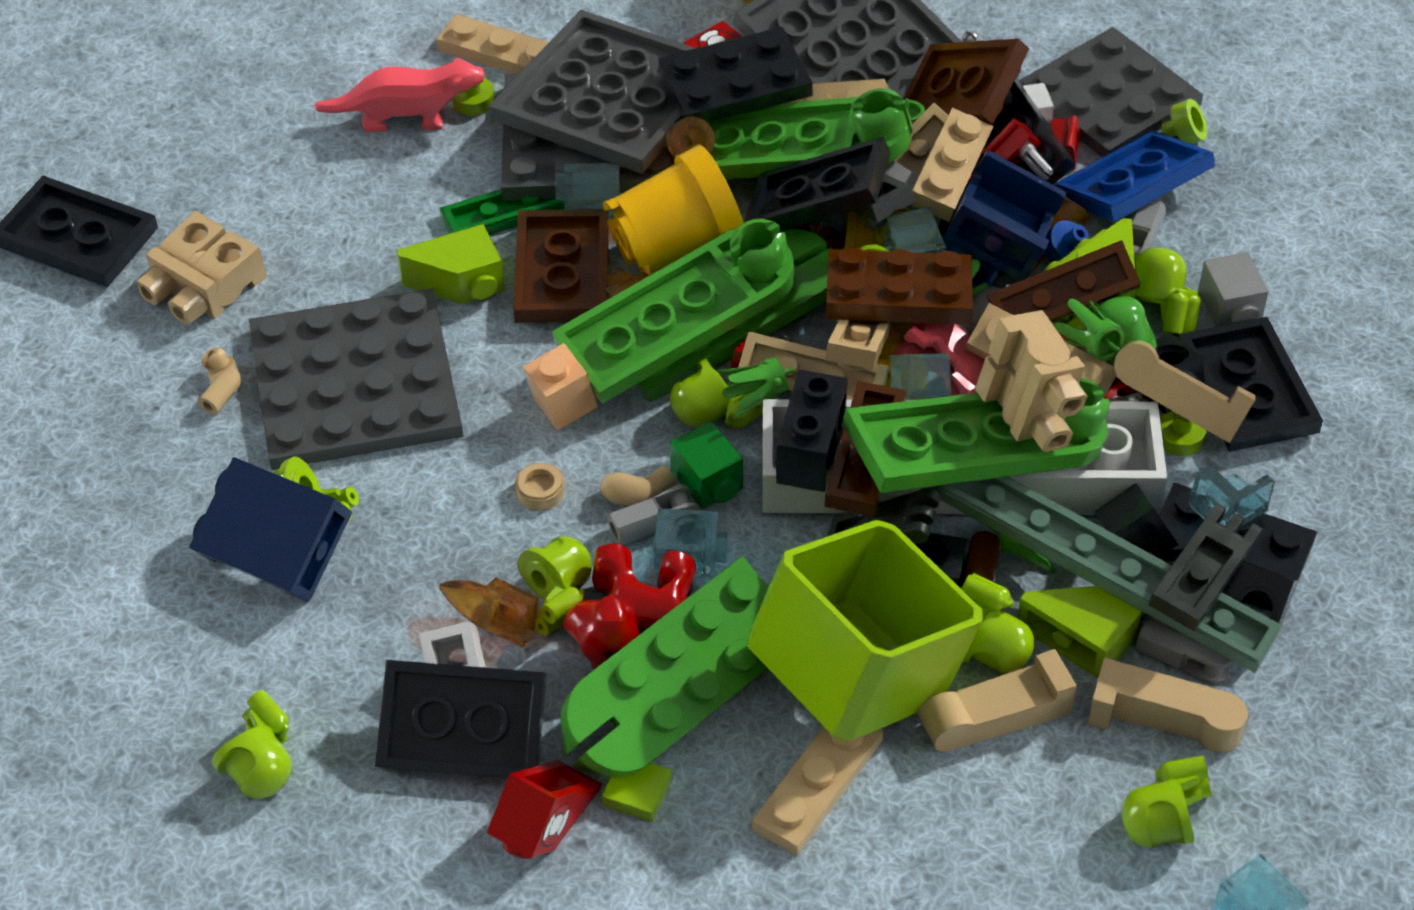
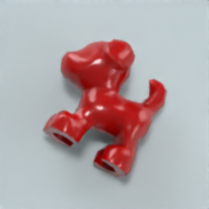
M611 543L599 546L596 549L592 583L597 592L608 593L609 595L600 601H579L567 611L564 617L566 632L579 644L584 655L591 661L593 670L639 636V632L643 633L690 596L693 589V578L696 573L694 558L680 551L665 553L661 559L656 588L639 582L635 578L632 570V554L630 549L624 545Z

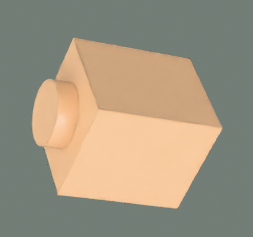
M564 343L523 366L533 399L556 430L571 424L598 408L588 373Z

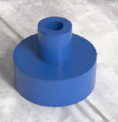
M1068 220L1059 221L1048 230L1046 239L1049 240L1044 255L1050 263L1054 261L1059 262L1073 252L1083 239L1089 237L1088 231L1085 227Z

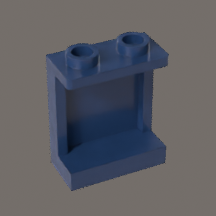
M986 151L969 179L942 239L1009 276L1022 281L1029 277L1047 248L1049 240L1046 239V235L1054 216L1065 200L1066 192L992 151Z
M233 457L228 468L219 475L216 481L215 495L206 513L197 520L194 526L193 539L189 548L208 560L220 562L276 586L294 597L309 602L353 512L333 497Z

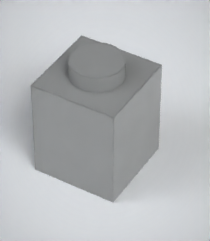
M1248 252L1204 260L1198 292L1216 327L1263 317L1269 291Z

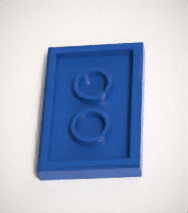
M1151 131L1056 182L1054 186L1066 192L1064 203L1114 223L1215 167L1214 153L1159 132Z

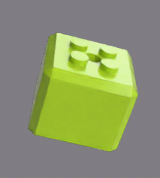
M874 520L784 551L749 632L747 647L837 741H852L918 713L920 707L931 697L948 691L983 622L982 609L895 525Z

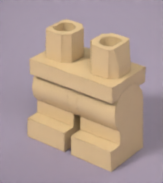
M195 210L164 239L159 248L155 246L145 254L150 269L136 283L141 297L154 306L158 305L170 293L175 295L168 302L170 311L177 320L189 326L204 313L213 319L217 318L224 312L223 306L233 303L240 296L245 286L248 284L253 287L257 286L267 278V274L258 246L230 230L226 233L225 227Z
M1043 310L999 318L988 349V353L991 356L985 358L975 391L984 402L997 400L1003 408L1002 416L1005 422L1011 426L1010 432L1017 442L1034 438L1043 452L1063 449L1069 446L1073 432L1066 424L1065 418L1076 415L1082 410L1088 397L1079 385L1085 365L1078 356L1070 357V350Z

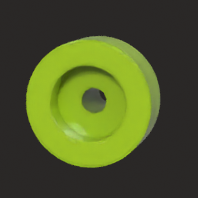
M484 77L482 83L456 95L452 99L454 109L468 116L486 113L489 111V105L495 100L493 84Z
M1187 99L1174 104L1171 107V120L1162 123L1163 134L1173 138L1178 136L1181 141L1192 145L1205 140L1208 134L1207 124L1197 102L1193 99Z
M1174 411L1166 414L1163 413L1160 416L1164 451L1176 456H1188L1202 448L1206 435L1204 428Z

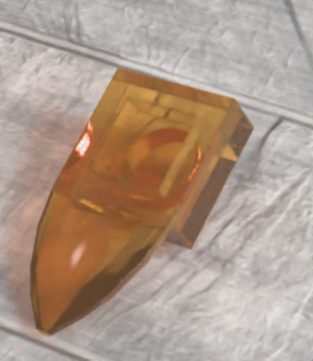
M497 577L487 585L469 580H450L440 584L439 589L453 607L479 627L522 648L534 636L539 597Z

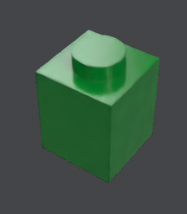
M712 421L670 441L671 472L681 484L688 486L691 491V497L699 504L701 509L716 502H727L738 491L743 489V458Z

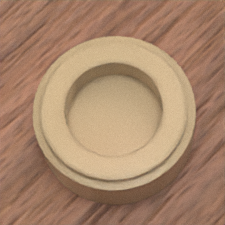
M531 464L523 468L516 477L517 498L523 506L529 509L547 510L553 508L562 501L565 495L564 476L557 467L551 464Z

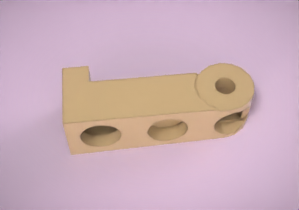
M1141 340L1125 344L1117 353L1114 361L1115 372L1123 383L1228 443L1231 442L1255 401L1254 394L1239 386L1230 399L1160 360L1155 348Z
M1056 649L1036 655L1034 665L958 690L957 693L948 691L935 695L920 707L918 716L935 749L939 752H948L1072 714L1077 685Z
M1104 658L1092 700L1088 725L1109 730L1111 719L1115 718L1197 739L1205 748L1214 752L1225 753L1239 746L1248 719V709L1245 703L1232 693Z

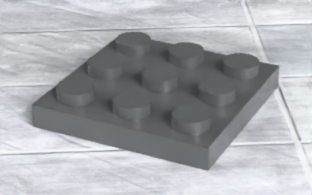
M1114 27L1019 80L1022 86L1044 83L1054 105L1052 119H1069V116H1076L1079 119L1080 141L1102 158L1151 131L1158 132L1161 130L1162 123L1171 120V107L1174 104L1187 99H1193L1201 106L1203 93Z

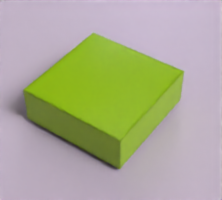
M650 763L633 775L611 777L602 794V805L652 822L673 780L672 770Z

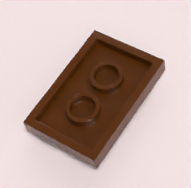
M1019 38L930 44L903 99L921 103L925 111L935 103L948 115L951 109L954 108L963 113L973 115L988 124H993L996 117L1002 111L1003 102L1014 80L1018 77L1021 65L1030 48Z
M518 210L513 307L515 323L569 322L608 300L609 226L607 221L609 220V210Z
M855 247L842 250L829 249L826 319L972 325L971 255L958 254L952 251L916 253L903 249L892 251H864Z

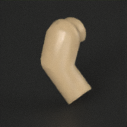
M214 347L208 350L202 357V365L208 370L207 375L211 385L200 396L198 404L204 411L217 415L240 387L241 376L232 356H227L222 348Z
M660 466L645 478L622 472L610 473L602 479L600 490L604 498L610 502L628 507L653 498L675 486L676 479L673 473L665 466Z

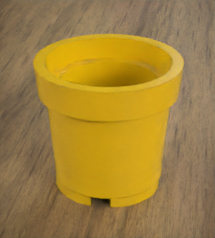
M700 144L675 157L674 165L628 191L603 202L604 211L613 209L615 218L608 220L607 223L623 261L626 265L636 264L642 275L634 278L637 283L744 223L735 198L720 168L710 153Z

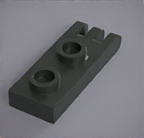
M925 488L879 502L875 517L852 512L836 515L832 519L827 536L874 520H880L895 525L914 544L925 542L928 540L931 531L928 525H931L936 515L934 509L938 507L941 495L934 489Z
M1218 503L1212 508L1156 587L1148 604L1150 607L1194 632L1263 531V528L1253 523L1244 537L1239 535L1238 531L1245 518L1236 513L1227 525L1223 526L1219 522L1223 519L1226 508Z

